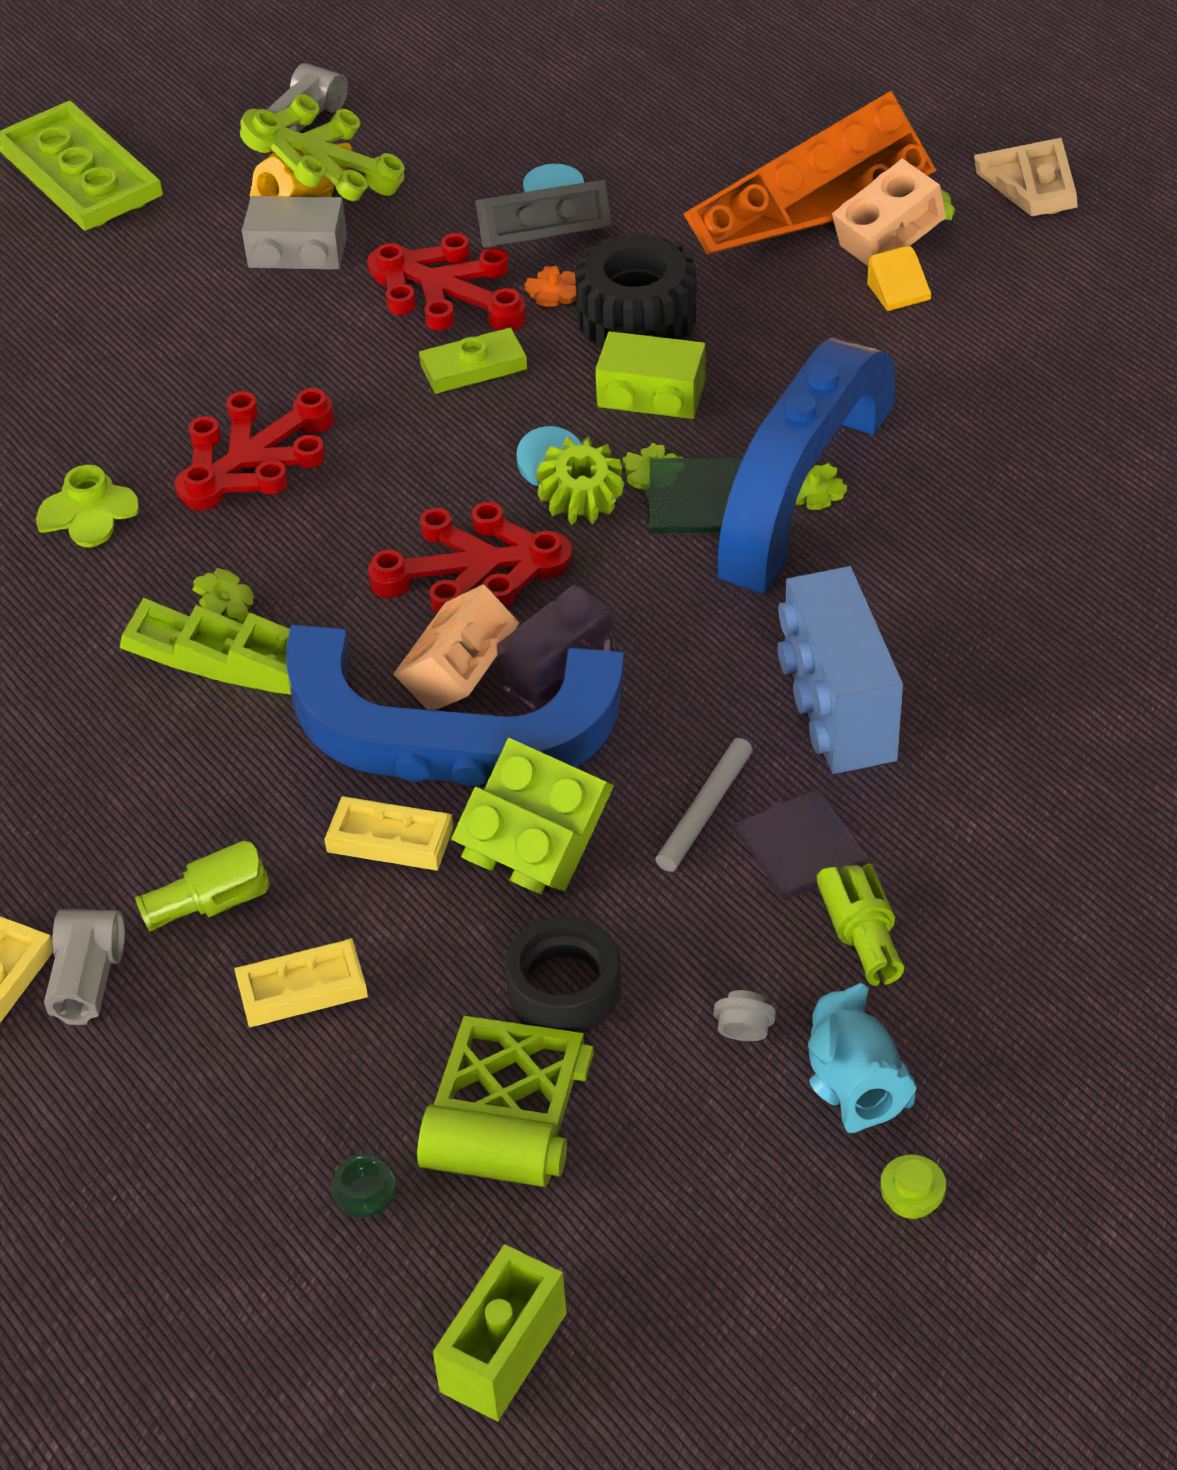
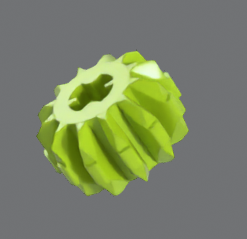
M588 435L582 442V445H576L567 436L562 442V449L549 446L545 453L544 462H540V465L537 467L536 480H538L539 484L537 494L540 502L549 503V511L552 517L565 512L568 514L567 518L571 526L576 522L578 516H585L593 525L598 519L599 512L611 514L615 508L616 499H619V496L622 495L624 481H622L621 477L622 465L620 459L610 458L611 450L608 444L595 449L592 447V441Z

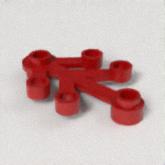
M451 233L442 238L441 246L410 251L398 244L388 243L381 245L368 256L367 265L369 272L374 276L377 283L387 286V308L393 314H408L416 307L414 289L410 285L405 284L409 279L421 284L426 303L424 308L426 325L430 329L445 330L454 324L453 304L445 300L443 293L488 310L489 325L497 331L510 327L512 331H516L526 323L525 300L516 290L503 288L491 292L463 281L482 277L500 278L506 275L509 270L508 255L501 248H488L481 252L479 261L462 263L470 257L469 239L464 234ZM445 261L454 263V265L435 268L424 266Z
M305 389L297 395L292 411L251 438L252 422L258 416L256 397L246 391L233 393L226 401L229 419L231 420L228 454L213 463V447L221 441L219 424L215 418L202 416L192 420L189 424L191 443L194 446L192 466L178 474L174 485L177 496L188 508L193 510H207L215 507L221 502L223 493L261 491L266 494H276L282 492L288 485L285 466L299 465L303 468H314L321 465L325 460L324 445L320 437L304 435L297 438L292 447L274 446L298 430L314 434L329 429L334 423L331 399L320 389ZM257 467L255 473H236L242 468Z
M495 502L479 503L472 510L474 531L482 536H495L511 545L496 548L453 526L451 515L447 510L431 508L420 516L423 538L429 542H440L458 553L405 559L400 552L395 550L380 551L373 557L368 566L369 583L372 592L377 596L395 598L409 590L413 578L461 573L454 581L441 580L431 586L429 591L431 608L436 614L445 602L482 584L492 592L505 608H508L515 602L516 595L535 577L552 579L563 574L572 559V545L569 539L560 533L541 531L533 534L505 520L502 507ZM515 566L507 575L501 573L494 574L499 568Z

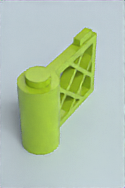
M463 1016L434 1105L430 1104L423 1116L418 1139V1166L424 1169L545 1188L549 1184L551 1175L561 1177L566 1160L567 1139L558 1137L573 1082L574 1080L586 1082L593 1058V1046L584 1045V1033ZM473 1039L499 1042L504 1050L480 1061L470 1048ZM543 1049L565 1052L563 1060L542 1070L529 1056ZM517 1063L528 1077L502 1088L491 1074ZM477 1081L490 1094L477 1102L454 1099L456 1091ZM540 1090L550 1102L548 1113L521 1110L515 1102Z

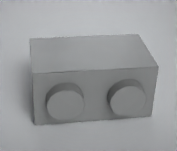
M251 196L242 228L248 268L340 269L347 239L343 198Z

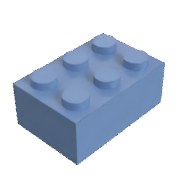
M848 566L787 578L786 602L779 603L778 606L780 625L785 635V641L778 642V658L783 673L785 675L792 674L794 678L793 693L799 713H808L811 720L809 722V732L815 753H824L832 774L897 761L903 683L852 567Z

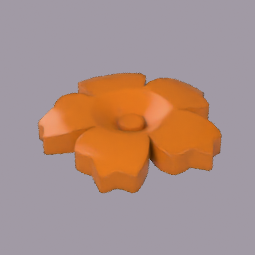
M545 266L543 271L537 274L538 279L527 278V282L524 283L525 290L531 298L536 299V304L556 307L559 306V302L571 304L576 301L575 272L565 271L560 275L557 266Z

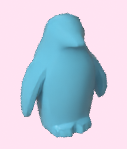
M862 983L844 991L830 992L819 998L812 1014L813 1027L808 1041L810 1064L815 1072L809 1079L810 1085L829 1104L837 1106L839 1103L841 1104L842 1122L849 1133H855L887 1122L896 1117L903 1108H911L915 1101V1091L917 1089L914 1078L910 1075L907 1066L899 1058L891 1035L875 1017L865 1013L864 1008L869 989Z

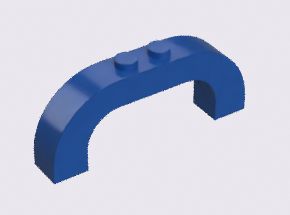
M832 337L824 341L806 361L757 430L740 464L728 498L718 547V579L766 595L788 562L789 528L792 513L800 489L812 466L841 425L874 435L894 406L895 370L892 358L887 352Z
M291 625L286 661L291 699L297 720L310 740L332 759L359 771L400 777L412 782L429 779L452 781L464 786H478L487 784L508 737L575 768L592 757L609 737L619 714L623 686L624 652L568 648L565 677L557 695L539 710L511 717L387 707L361 698L346 682L350 663L346 629Z

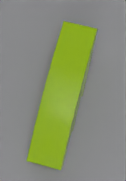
M143 597L122 634L121 649L172 668L229 684L291 695L286 661L290 629L250 612L244 623L241 624L198 605L195 606L191 615L187 616Z

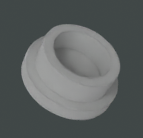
M738 990L730 992L728 998L718 1000L714 1004L713 1015L719 1021L718 1032L723 1036L739 1041H759L767 1037L768 1027L775 1023L776 1010L771 1005L765 1003V998L762 995L752 991Z

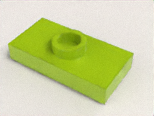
M511 327L419 351L420 365L435 394L527 370V356Z

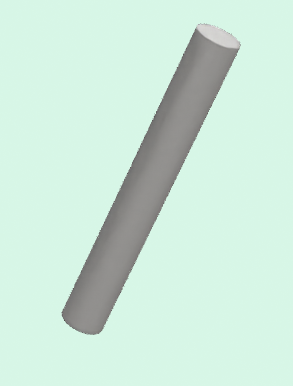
M735 738L657 855L656 863L660 868L668 872H674L753 752V748L748 741L742 738Z

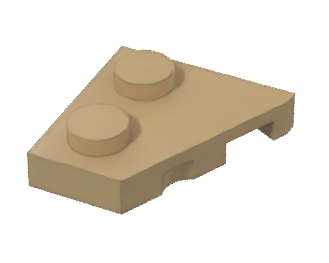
M1062 138L974 155L976 173L1031 217L1042 214H1055L1062 210L1078 208L1076 189Z

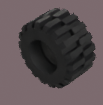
M628 234L619 235L613 240L607 238L600 241L598 247H590L585 251V257L579 258L576 264L577 270L575 271L578 326L580 330L584 331V337L588 341H596L597 347L603 349L609 331L682 340L683 336H689L692 332L693 324H696L697 319L696 264H693V257L689 252H684L683 246L676 242L669 243L667 238L661 236L649 237L648 234L628 236Z

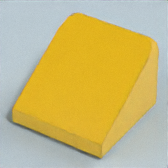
M907 245L870 256L868 260L867 284L887 311L931 299L929 286L917 255L911 246Z

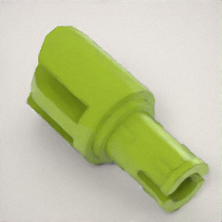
M241 841L186 864L187 871L183 872L184 878L144 895H139L135 897L145 925L149 932L158 927L196 911H199L200 915L206 913L208 918L265 894L270 887V882L255 846L251 842Z
M872 863L866 864L863 868L859 865L844 866L839 873L836 867L822 869L817 874V885L839 939L844 944L855 946L869 984L879 986L880 980L876 972L878 970L884 985L895 982L904 973V965L889 935L895 924V915Z

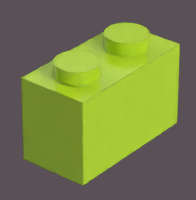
M609 331L595 369L597 407L694 419L706 382L705 343Z
M504 1244L433 1350L439 1392L498 1422L567 1314L563 1272Z

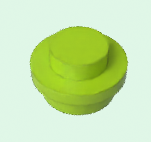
M904 1155L895 1158L886 1165L881 1175L880 1190L883 1199L896 1214L909 1219H918L929 1215L942 1203L946 1192V1178L941 1168L932 1160L919 1155Z

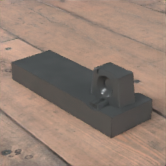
M605 179L475 200L482 247L612 226Z

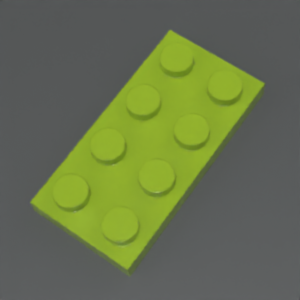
M70 100L0 130V152L84 231L101 226L110 219L132 209H138L147 202L163 196L160 180Z

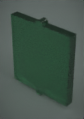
M650 458V488L645 490V501L650 503V533H721L728 498L740 467V458Z

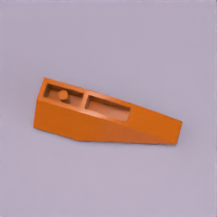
M890 91L683 214L706 254L709 255L834 222L833 212L901 159H904L927 176L937 170L894 94Z

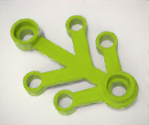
M297 94L288 108L276 113L266 109H249L243 114L240 120V137L243 142L251 149L261 153H268L273 150L294 171L297 180L306 186H318L325 175L336 186V190L343 198L349 201H358L368 185L381 195L391 196L395 194L404 180V164L392 154L384 153L373 159L331 144L339 139H352L360 127L359 118L347 109H338L329 123L305 133L289 128L298 123L310 125L317 116L320 107L312 97L306 94ZM295 149L302 151L304 156L301 157ZM337 164L352 168L354 170L343 171Z

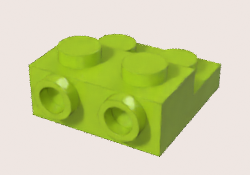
M508 737L485 789L483 790L475 786L451 840L464 845L465 848L461 857L478 866L493 871L496 863L499 862L514 869L509 880L541 895L546 885L566 892L614 785Z

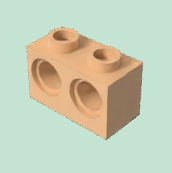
M901 159L886 172L881 173L858 194L844 202L840 208L832 213L840 246L868 266V260L874 254L907 245L911 246L944 220L946 212L940 184L904 159Z
M484 584L445 602L393 675L427 710H438L471 694L517 628L519 622Z

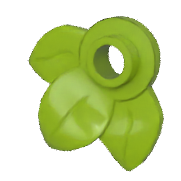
M81 465L67 473L61 492L46 498L42 502L36 516V525L40 533L68 529L71 539L77 545L93 548L103 544L110 538L114 531L115 519H126L138 515L139 503L136 494L130 488L113 485L110 477L100 467Z

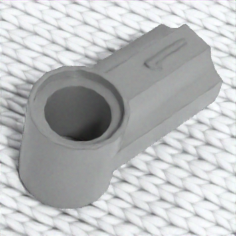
M302 63L293 73L290 89L266 110L276 113L288 108L297 94H306L318 103L320 110L317 115L323 110L336 113L344 105L347 98V78L343 74L309 63ZM298 123L289 129L300 132L307 125Z
M58 910L54 920L52 936L55 960L44 1000L48 1015L55 1016L65 1024L87 1025L88 1020L99 1016L110 966L121 961L124 950L125 922L123 914L119 910Z

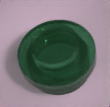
M357 1154L345 1159L334 1173L330 1187L332 1199L336 1207L344 1214L357 1218L374 1216L385 1210L392 1202L396 1191L395 1178L391 1169L379 1158L369 1154Z

